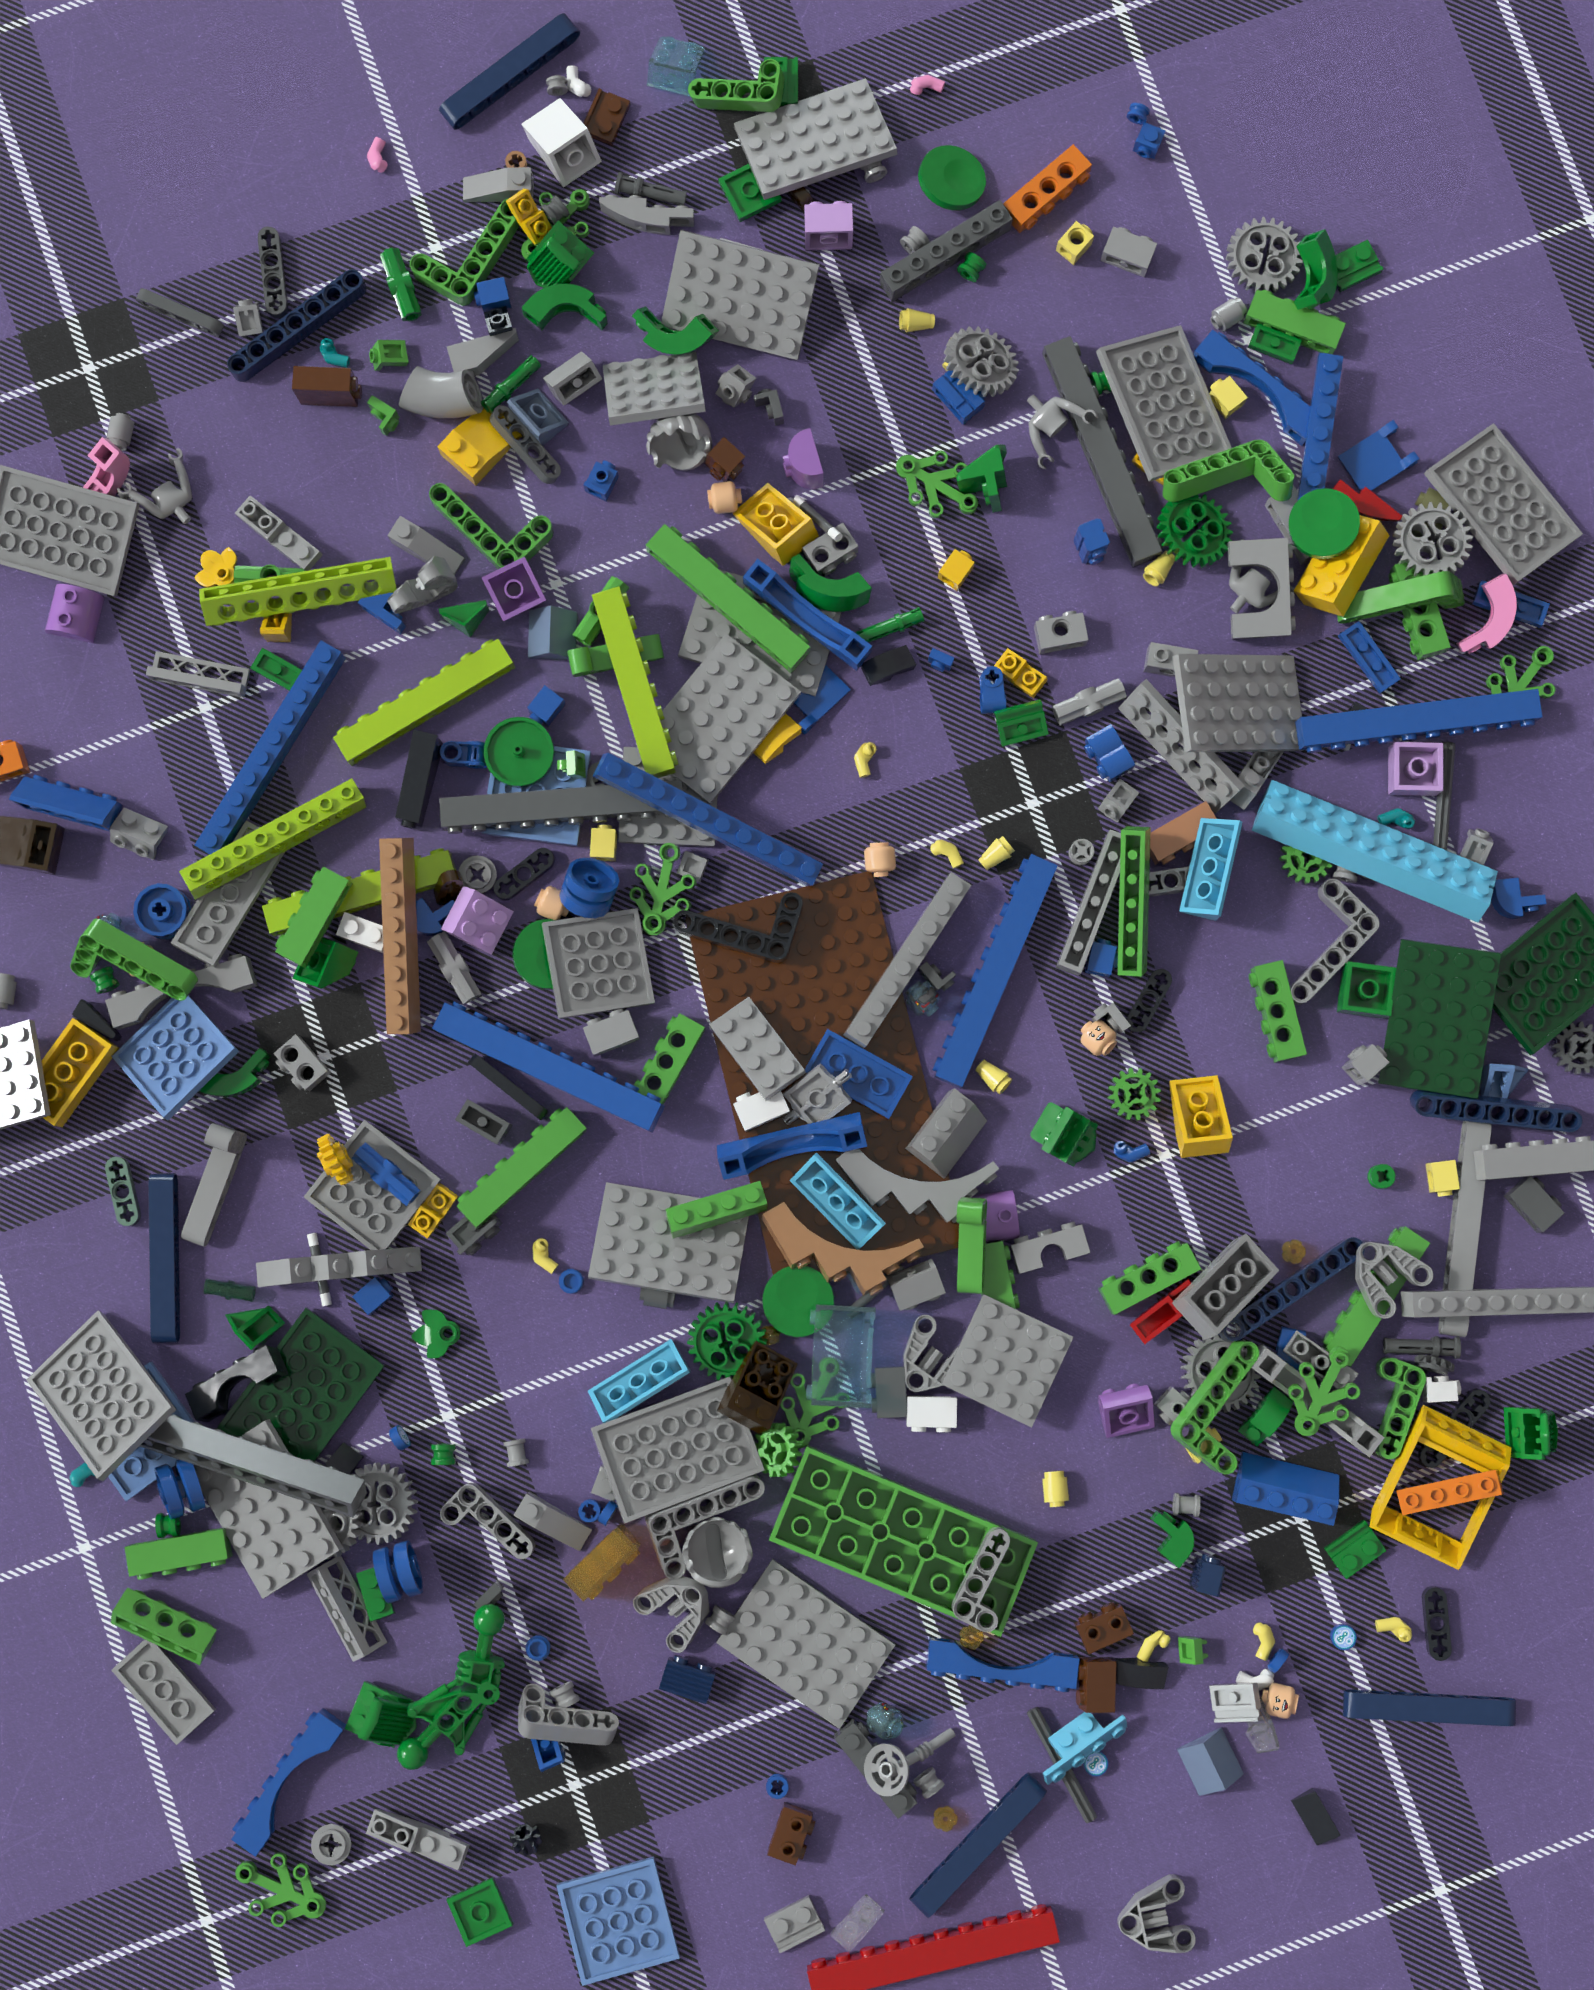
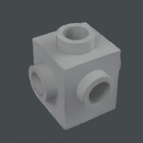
M737 364L718 380L720 386L715 394L722 398L724 403L733 407L742 402L746 403L752 395L751 388L756 377Z
M1170 1386L1153 1405L1161 1411L1159 1416L1170 1426L1191 1397L1183 1390L1179 1393ZM1178 1404V1410L1174 1412L1173 1408Z

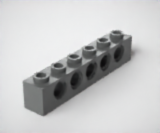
M1001 200L997 201L880 272L879 283L891 302L897 300L964 259L967 252L974 253L1010 231L1013 218Z

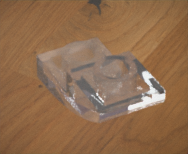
M1260 1697L1261 1708L1259 1710L1263 1720L1246 1722L1248 1729L1245 1733L1257 1753L1275 1751L1280 1747L1272 1719L1266 1712V1706Z
M865 1894L850 1909L849 1914L832 1930L830 1936L850 1952L871 1930L885 1910Z

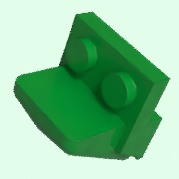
M557 221L526 258L528 261L527 269L534 283L539 287L545 288L556 284H569L592 257L594 252L561 222Z
M998 444L990 448L962 469L956 477L959 491L962 494L983 491L986 506L991 505L993 513L1002 511L998 489L1007 487L1003 465L1007 450L1004 444Z
M1050 1102L1042 1112L1030 1136L1043 1145L1042 1150L1074 1167L1077 1162H1080L1095 1151L1098 1124L1068 1107L1063 1109Z
M1504 1407L1505 1445L1511 1447L1512 1458L1545 1460L1546 1456L1556 1451L1558 1428L1555 1413L1552 1410L1530 1407Z
M364 1681L345 1729L357 1734L358 1738L364 1741L395 1748L396 1745H400L417 1728V1718L409 1717L407 1714V1705L414 1702V1700L393 1690L388 1691L369 1681Z

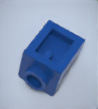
M1144 122L1135 141L1133 151L1140 157L1155 159L1166 130Z

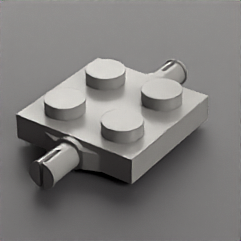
M821 1063L783 1092V1096L790 1102L793 1109L783 1117L784 1122L790 1125L796 1119L801 1118L810 1124L832 1118L852 1102V1098L842 1086L843 1083L852 1078L851 1073H848L849 1071L845 1069L835 1077Z

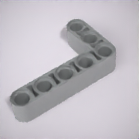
M1329 879L1324 882L1318 889V897L1348 927L1290 986L1294 1005L1297 1006L1309 1001L1379 928L1378 917L1337 879ZM1329 885L1335 888V897L1327 895L1326 886ZM1345 902L1352 904L1354 908L1352 914L1345 912L1343 908ZM1362 919H1367L1371 923L1369 931L1362 928ZM1346 936L1354 939L1355 945L1353 948L1346 946L1344 942ZM1329 953H1333L1338 957L1337 965L1329 963ZM1312 970L1320 972L1322 977L1320 982L1312 980ZM1296 987L1304 990V999L1296 998L1294 995Z
M215 1123L209 1126L204 1143L212 1146L213 1149L185 1221L181 1239L203 1247L208 1244L245 1146L246 1133Z
M757 1473L645 1516L659 1564L666 1577L676 1580L681 1578L686 1571L675 1530L760 1498L764 1493L765 1486ZM756 1481L752 1488H746L750 1482ZM733 1490L729 1497H723L725 1492ZM710 1499L707 1505L700 1506L703 1500ZM681 1508H687L684 1514L676 1515ZM663 1517L659 1524H653L656 1518ZM670 1539L666 1546H660L662 1541ZM677 1561L673 1568H667L671 1562Z

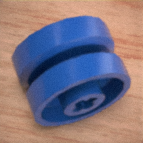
M584 857L575 859L569 864L559 894L561 903L575 915L594 919L603 917L610 910L620 881L617 872L607 863L595 858Z
M157 883L146 887L139 893L134 902L133 914L138 926L146 933L161 940H173L193 905L183 892L169 884Z
M179 1459L175 1462L176 1477L171 1466L168 1464L154 1468L159 1495L171 1520L184 1515L185 1508L182 1499H185L188 1508L192 1512L205 1508L203 1493L193 1464Z
M409 1540L395 1544L393 1552L388 1547L373 1551L375 1575L381 1594L388 1604L401 1600L403 1591L409 1597L423 1593L420 1566Z

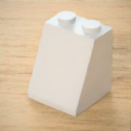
M561 98L522 123L529 141L563 187L602 162L588 128Z

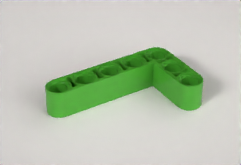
M505 199L499 205L458 272L451 270L425 254L419 253L410 260V268L415 279L458 305L466 306L470 304L475 298L474 292L478 291L476 283L487 279L520 226L514 215H506L510 211L506 203L508 199ZM504 230L502 235H494L495 231ZM485 249L492 250L489 255L481 254ZM420 265H427L425 270H417ZM477 268L480 270L475 275L469 274L472 269ZM439 277H447V280L445 282H437V279ZM461 288L468 289L464 294H457V291Z
M1253 440L1167 471L1164 474L1163 497L1167 501L1177 502L1254 475L1274 500L1287 501L1292 497L1294 474L1268 442Z
M437 483L430 488L429 496L435 508L497 569L504 567L502 562L506 558H512L516 561L525 557L528 562L553 537L554 531L551 521L546 516L540 515L533 518L506 544L447 485ZM440 493L447 494L443 501H437L436 496ZM457 509H462V510H464L462 516H460V517H453V516H452V514H453V512H454L455 510H457ZM540 525L548 527L544 533H538L536 529ZM472 526H480L479 532L475 534L469 533V529ZM527 541L531 543L527 550L519 548L522 542ZM489 542L497 543L496 548L493 550H487L486 545Z
M1442 571L1359 591L1344 617L1337 615L1338 623H1351L1434 602L1445 609L1460 607L1465 604L1462 583L1450 571Z
M93 919L80 936L70 964L71 970L76 975L87 978L103 958L179 1001L185 1000L198 982L197 976L191 970L101 919Z
M1237 1340L1229 1346L1171 1425V1435L1211 1470L1218 1473H1233L1237 1468V1458L1205 1429L1257 1361L1259 1349L1253 1342ZM1244 1346H1246L1247 1354L1243 1358L1241 1356V1350ZM1229 1366H1231L1233 1372L1232 1375L1228 1378L1226 1370ZM1216 1385L1218 1387V1393L1215 1397H1213L1212 1389ZM1202 1405L1204 1409L1203 1414L1198 1417L1197 1409ZM1185 1425H1188L1189 1432L1184 1437L1182 1429ZM1206 1440L1207 1448L1202 1452L1201 1444ZM1224 1456L1225 1464L1220 1468L1219 1460Z

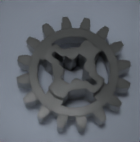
M1572 1022L1567 1026V1029L1565 1028L1560 1032L1561 1035L1554 1037L1557 1044L1551 1045V1048L1556 1049L1557 1053H1554L1552 1058L1558 1057L1560 1059L1556 1065H1565L1564 1072H1570L1573 1069L1574 1075H1578L1581 1073V1070L1584 1074L1590 1073V1068L1594 1070V1032L1592 1031V1024L1584 1028L1583 1022H1577L1576 1027ZM1579 1032L1585 1034L1586 1036L1578 1037L1577 1034L1573 1033ZM1584 1043L1579 1049L1580 1052L1573 1054L1578 1047L1577 1044ZM1574 1059H1578L1580 1062H1583L1584 1064H1576L1571 1061Z

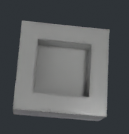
M685 851L677 874L682 876L687 874L693 875L697 882H701L709 859Z

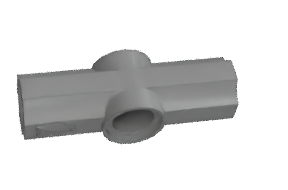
M1118 678L1096 688L1089 687L1075 694V697L1053 705L1052 709L1056 721L1061 726L1084 716L1086 718L1097 714L1104 707L1126 699L1127 696L1125 688Z
M445 931L427 941L440 963V970L448 983L452 984L464 1005L482 995L469 973L468 965L462 955L456 951Z

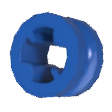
M1140 103L1130 104V111L1126 116L1127 119L1135 124L1142 125L1144 122L1146 123V116L1149 115L1150 109Z
M593 1499L585 1500L579 1506V1517L585 1522H594L601 1514L600 1504ZM589 1504L594 1505L593 1510L597 1511L596 1515L592 1514L591 1518L586 1517V1511L583 1510L585 1505L586 1507Z
M773 1774L768 1778L766 1790L769 1796L781 1799L788 1792L789 1785L785 1776ZM774 1780H777V1783L779 1780L782 1781L783 1791L779 1793L778 1790L776 1792L772 1791V1782Z

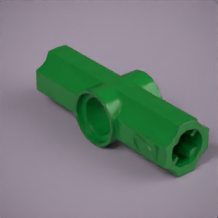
M388 248L380 254V259L388 277L386 280L392 297L396 300L403 321L411 322L417 320L422 314L414 293L415 288L409 271L406 270L399 248Z

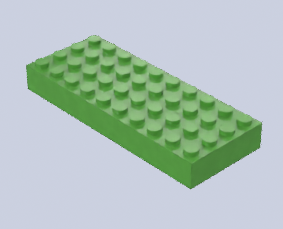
M806 1445L800 1464L797 1467L769 1537V1541L958 1619L953 1613L952 1601L989 1529L993 1527L1003 1528L1010 1537V1544L981 1600V1603L992 1608L997 1615V1627L990 1633L1000 1637L1038 1544L1033 1538ZM1001 1533L998 1536H992L994 1541L992 1549L989 1546L986 1547L987 1550H991L995 1555L999 1553L994 1549L996 1544L1004 1542ZM983 1556L980 1559V1566L982 1568H989L993 1564L991 1556ZM977 1578L970 1580L968 1588L972 1591L979 1590L982 1585L981 1580ZM961 1601L957 1605V1611L961 1614H965L970 1610V1603L966 1601ZM989 1613L982 1614L979 1618V1623L984 1626L989 1625L993 1619L992 1615Z

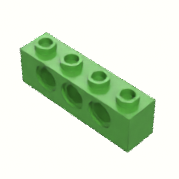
M1405 562L1403 564H1395L1391 568L1388 577L1390 584L1423 576V573L1419 572L1415 577V569L1412 568L1406 571L1408 564ZM1436 602L1421 605L1422 614L1415 613L1413 608L1402 610L1404 615L1403 627L1410 634V649L1413 655L1416 654L1417 660L1443 654L1451 648ZM1421 627L1428 629L1429 637H1425L1420 633Z
M1283 960L1254 966L1250 969L1249 981L1251 987L1256 989L1255 1005L1257 1010L1262 1013L1261 1029L1263 1034L1268 1036L1267 1052L1269 1057L1273 1058L1274 1063L1307 1055ZM1267 982L1274 984L1276 988L1274 995H1270L1265 991V984ZM1272 1006H1277L1281 1009L1282 1015L1280 1018L1272 1016ZM1279 1029L1286 1031L1288 1035L1286 1042H1281L1277 1038V1031Z
M680 1013L677 1018L673 1016L666 1027L669 1030L666 1038L661 1037L654 1049L657 1051V1054L653 1060L648 1059L642 1070L645 1072L644 1077L641 1081L637 1079L634 1086L639 1088L637 1093L644 1096L647 1093H651L661 1098L659 1103L663 1105L706 1030L704 1026ZM674 1036H684L685 1044L679 1048L672 1045ZM664 1056H670L673 1058V1065L668 1069H664L660 1066V1060ZM653 1077L660 1078L662 1082L661 1087L657 1090H651L648 1087V1082Z
M1177 1241L1166 1247L1168 1252L1160 1256L1156 1252L1145 1258V1264L1139 1267L1136 1264L1123 1270L1124 1275L1117 1279L1113 1275L1101 1281L1103 1286L1099 1287L1098 1290L1111 1314L1115 1315L1201 1270L1188 1243L1180 1244ZM1168 1258L1173 1259L1176 1263V1268L1172 1272H1167L1164 1268V1262ZM1147 1269L1154 1273V1280L1150 1284L1145 1283L1142 1279V1274ZM1124 1281H1129L1133 1286V1290L1129 1295H1124L1121 1292L1120 1287Z
M128 1587L113 1609L111 1624L198 1665H201L214 1643L217 1631L207 1622L195 1620L184 1611H176L165 1602L155 1601L147 1597L142 1591L132 1590ZM146 1612L148 1615L140 1616L137 1613ZM167 1622L170 1626L164 1627L160 1623ZM183 1633H190V1634H192L193 1636H191V1637H185V1636H183L182 1634H183Z

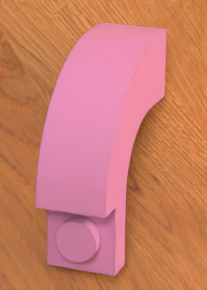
M102 437L88 454V457L97 466L83 488L115 496L118 492L117 488L120 489L127 477L130 461L128 456L109 439Z
M1501 574L1481 585L1490 603V617L1483 628L1456 643L1460 652L1468 651L1470 654L1482 647L1480 643L1484 642L1486 648L1491 649L1509 632L1515 619L1517 601L1513 585L1507 574Z

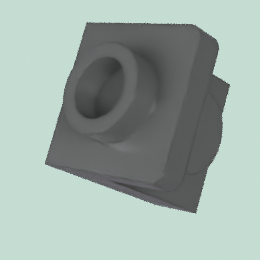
M764 389L759 391L757 395H754L755 407L765 405L768 418L774 420L775 426L784 424V416L777 389L772 391L771 389Z
M926 961L918 969L923 978L936 990L935 992H938L940 989L945 992L955 983L952 980L956 976L954 971L942 980L940 978L942 973L934 964L929 965Z
M498 1580L473 1604L476 1607L475 1612L482 1605L488 1603L494 1605L503 1596L500 1591L504 1586Z

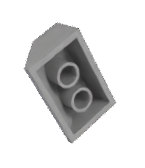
M954 1088L947 1092L905 1149L944 1179L987 1120L972 1101Z

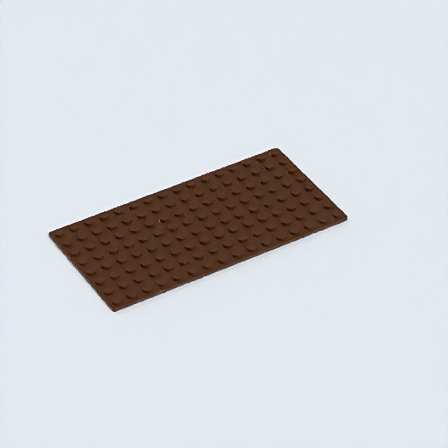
M868 871L697 913L770 935L782 897L786 893L793 892L797 893L803 902L802 912L789 954L780 963H774L690 937L710 1022L712 1023L744 999L750 997L804 1070L827 1029L845 1038L843 1034L894 958L873 875ZM789 899L785 903V907L792 911L799 906L795 899ZM686 917L685 921L688 928L691 925V919ZM782 922L778 925L779 932L783 934L790 932L792 929L788 922ZM705 924L701 928V932L704 935H711L715 930L712 924ZM728 931L724 935V939L731 943L738 938V934L735 931ZM751 938L747 946L753 950L758 949L761 946V941L758 938ZM774 945L770 952L773 956L779 957L783 955L784 948L781 945ZM901 992L864 1049L913 1076L889 1119L853 1099L848 1106L832 1118L860 1112L867 1147L859 1149L884 1170L900 1177L917 1181L950 1180L949 1173L943 1179L905 1149L932 1114L933 1110L903 992ZM713 1032L739 1140L808 1124L806 1121L798 1118L790 1125H787L783 1120V1117L787 1115L785 1114L745 1132L733 1104L737 1102V1097L749 1092L752 1096L759 1092ZM798 1078V1079L795 1080L793 1083H791L790 1085H788L787 1087H785L783 1090H781L782 1094H783V1092H784L787 1088H789L791 1085H793L795 1082H797L800 1078ZM784 1097L786 1104L791 1112L793 1110L790 1102ZM810 1151L793 1154L769 1162L748 1174L750 1184L757 1181L761 1182L767 1201V1211L785 1202L793 1215L811 1232L828 1242L844 1248L856 1249L789 1181L817 1152L871 1207L835 1161L845 1152ZM890 1192L887 1194L890 1199L880 1207L874 1204L871 1207L886 1224L859 1250H886L903 1246L916 1239H920L924 1246L920 1253L921 1257L958 1248L959 1223H953L952 1220L946 1223L929 1200L925 1202L928 1207L916 1215L914 1212L908 1214ZM764 1211L758 1213L774 1275L777 1271L789 1265L762 1220L763 1213L767 1212ZM811 1258V1263L807 1266L821 1273L814 1259Z

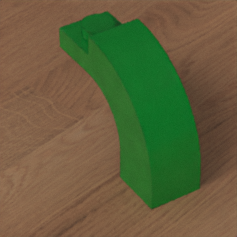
M1326 229L1306 235L1296 246L1306 270L1305 288L1294 301L1297 310L1305 307L1312 309L1319 304L1331 301L1336 291L1338 280L1336 256Z
M556 284L545 287L532 295L521 308L523 316L540 330H543L553 317L562 312L579 313L600 330H603L608 324L606 311L600 305L595 304L594 293L573 284Z
M646 306L637 309L632 315L636 320V325L642 331L648 332L643 341L653 349L666 354L676 355L691 352L707 344L719 332L704 314L695 316L683 330L679 331L669 329L663 325Z
M800 554L792 557L789 574L791 579L797 582L795 591L814 607L826 611L844 612L857 609L869 603L872 587L859 572L843 579H827L818 575Z
M259 1048L241 1069L231 1074L217 1073L199 1091L217 1097H234L247 1093L263 1081L256 1073H261L270 1063L268 1059L271 1055L264 1049Z

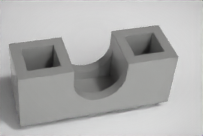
M1074 1221L1060 1225L1062 1230L1052 1233L1050 1228L1037 1232V1238L1029 1240L1028 1235L1014 1239L1015 1244L1009 1246L1017 1273L1021 1274L1043 1267L1041 1252L1049 1244H1054L1061 1249L1064 1260L1090 1253L1083 1226H1076Z

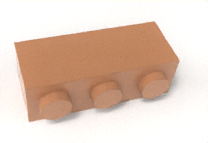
M1207 801L1151 832L1150 857L1155 865L1160 862L1165 865L1176 858L1174 854L1183 850L1186 853L1194 848L1200 819H1217Z

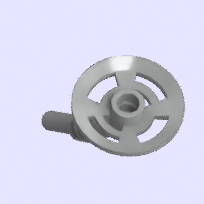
M951 1728L947 1729L931 1741H925L923 1745L920 1744L914 1748V1752L907 1756L892 1744L875 1746L867 1754L864 1763V1774L868 1785L874 1792L882 1796H893L900 1793L908 1782L909 1766L919 1760L922 1762L929 1755H933L934 1750L956 1736ZM881 1751H884L885 1754L880 1756L876 1763H873L876 1756ZM894 1753L900 1757V1760L893 1757ZM874 1772H878L880 1778L885 1781L883 1787L876 1781ZM903 1776L901 1783L893 1789V1785L898 1783Z

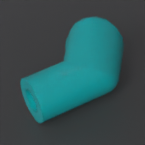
M329 338L323 339L320 345V352L325 362L348 368L350 356L338 354L334 342Z
M1400 808L1377 816L1378 822L1383 825L1395 823L1405 829H1411L1415 825L1413 816Z
M86 1462L71 1472L70 1480L72 1486L81 1487L86 1478L95 1476Z

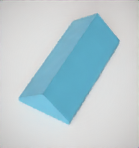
M1200 819L1179 912L1214 921L1221 917L1242 821Z
M817 1152L789 1180L857 1250L886 1224Z
M672 1339L594 1386L588 1390V1393L602 1422L606 1423L618 1418L690 1373L691 1370Z

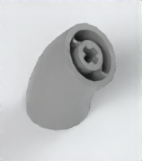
M416 366L404 386L399 401V407L434 418L466 417L481 413L483 410L479 386L471 372L467 369L442 373Z

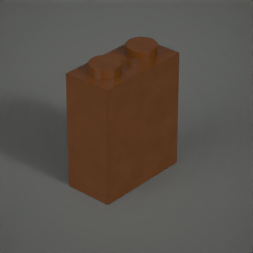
M293 366L292 390L301 405L358 406V399L362 398V385L358 383V377H355L351 368Z

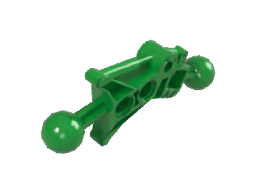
M485 1604L475 1612L473 1625L479 1632L476 1651L468 1650L459 1654L458 1658L460 1661L457 1662L458 1670L455 1672V1680L447 1685L444 1683L420 1700L407 1705L409 1717L422 1718L429 1722L430 1725L418 1738H407L401 1742L397 1749V1759L403 1768L416 1770L422 1767L428 1759V1748L442 1733L454 1743L455 1753L462 1755L467 1742L483 1717L482 1712L485 1707L494 1704L499 1699V1685L502 1674L500 1669L504 1668L505 1663L502 1657L493 1656V1652H491L493 1637L502 1630L505 1623V1615L498 1606ZM463 1696L469 1697L467 1701H459V1698ZM473 1712L464 1728V1720ZM444 1715L452 1716V1718L448 1720L442 1719Z

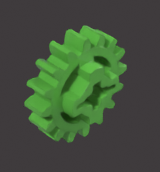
M1283 846L1281 848V851L1285 853V855L1279 857L1280 861H1285V865L1281 869L1289 870L1288 878L1292 875L1296 876V883L1303 879L1304 884H1308L1310 878L1316 883L1319 881L1318 875L1325 877L1327 873L1324 869L1332 867L1327 861L1310 854L1308 855L1310 860L1304 865L1305 857L1303 855L1305 852L1291 846ZM1291 859L1294 860L1296 868L1293 866ZM1310 867L1318 868L1315 872L1306 873Z
M1129 1068L1127 1075L1120 1071V1079L1112 1078L1115 1086L1108 1087V1090L1113 1092V1095L1107 1097L1108 1100H1114L1111 1109L1117 1107L1119 1109L1117 1115L1120 1116L1125 1113L1126 1120H1130L1132 1115H1134L1136 1121L1140 1120V1114H1143L1146 1118L1149 1117L1148 1110L1156 1111L1157 1108L1153 1103L1160 1102L1161 1100L1155 1097L1157 1093L1161 1092V1089L1154 1088V1085L1158 1082L1157 1079L1151 1081L1149 1079L1151 1076L1150 1072L1145 1076L1142 1075V1068H1139L1136 1073H1134L1132 1068ZM1129 1078L1139 1079L1136 1084L1125 1082ZM1140 1086L1137 1092L1139 1099L1135 1098L1129 1101L1131 1096L1129 1090L1132 1091ZM1146 1086H1148L1150 1091V1099L1145 1094ZM1118 1090L1123 1093L1122 1103L1118 1097ZM1135 1104L1144 1107L1140 1110L1129 1109L1132 1105Z
M772 1423L770 1430L762 1432V1434H756V1438L759 1441L755 1445L764 1467L762 1472L769 1473L770 1477L787 1476V1473L794 1472L793 1466H799L800 1464L796 1458L802 1456V1453L798 1451V1447L802 1446V1443L796 1442L799 1436L798 1433L792 1434L793 1427L786 1426L785 1423Z

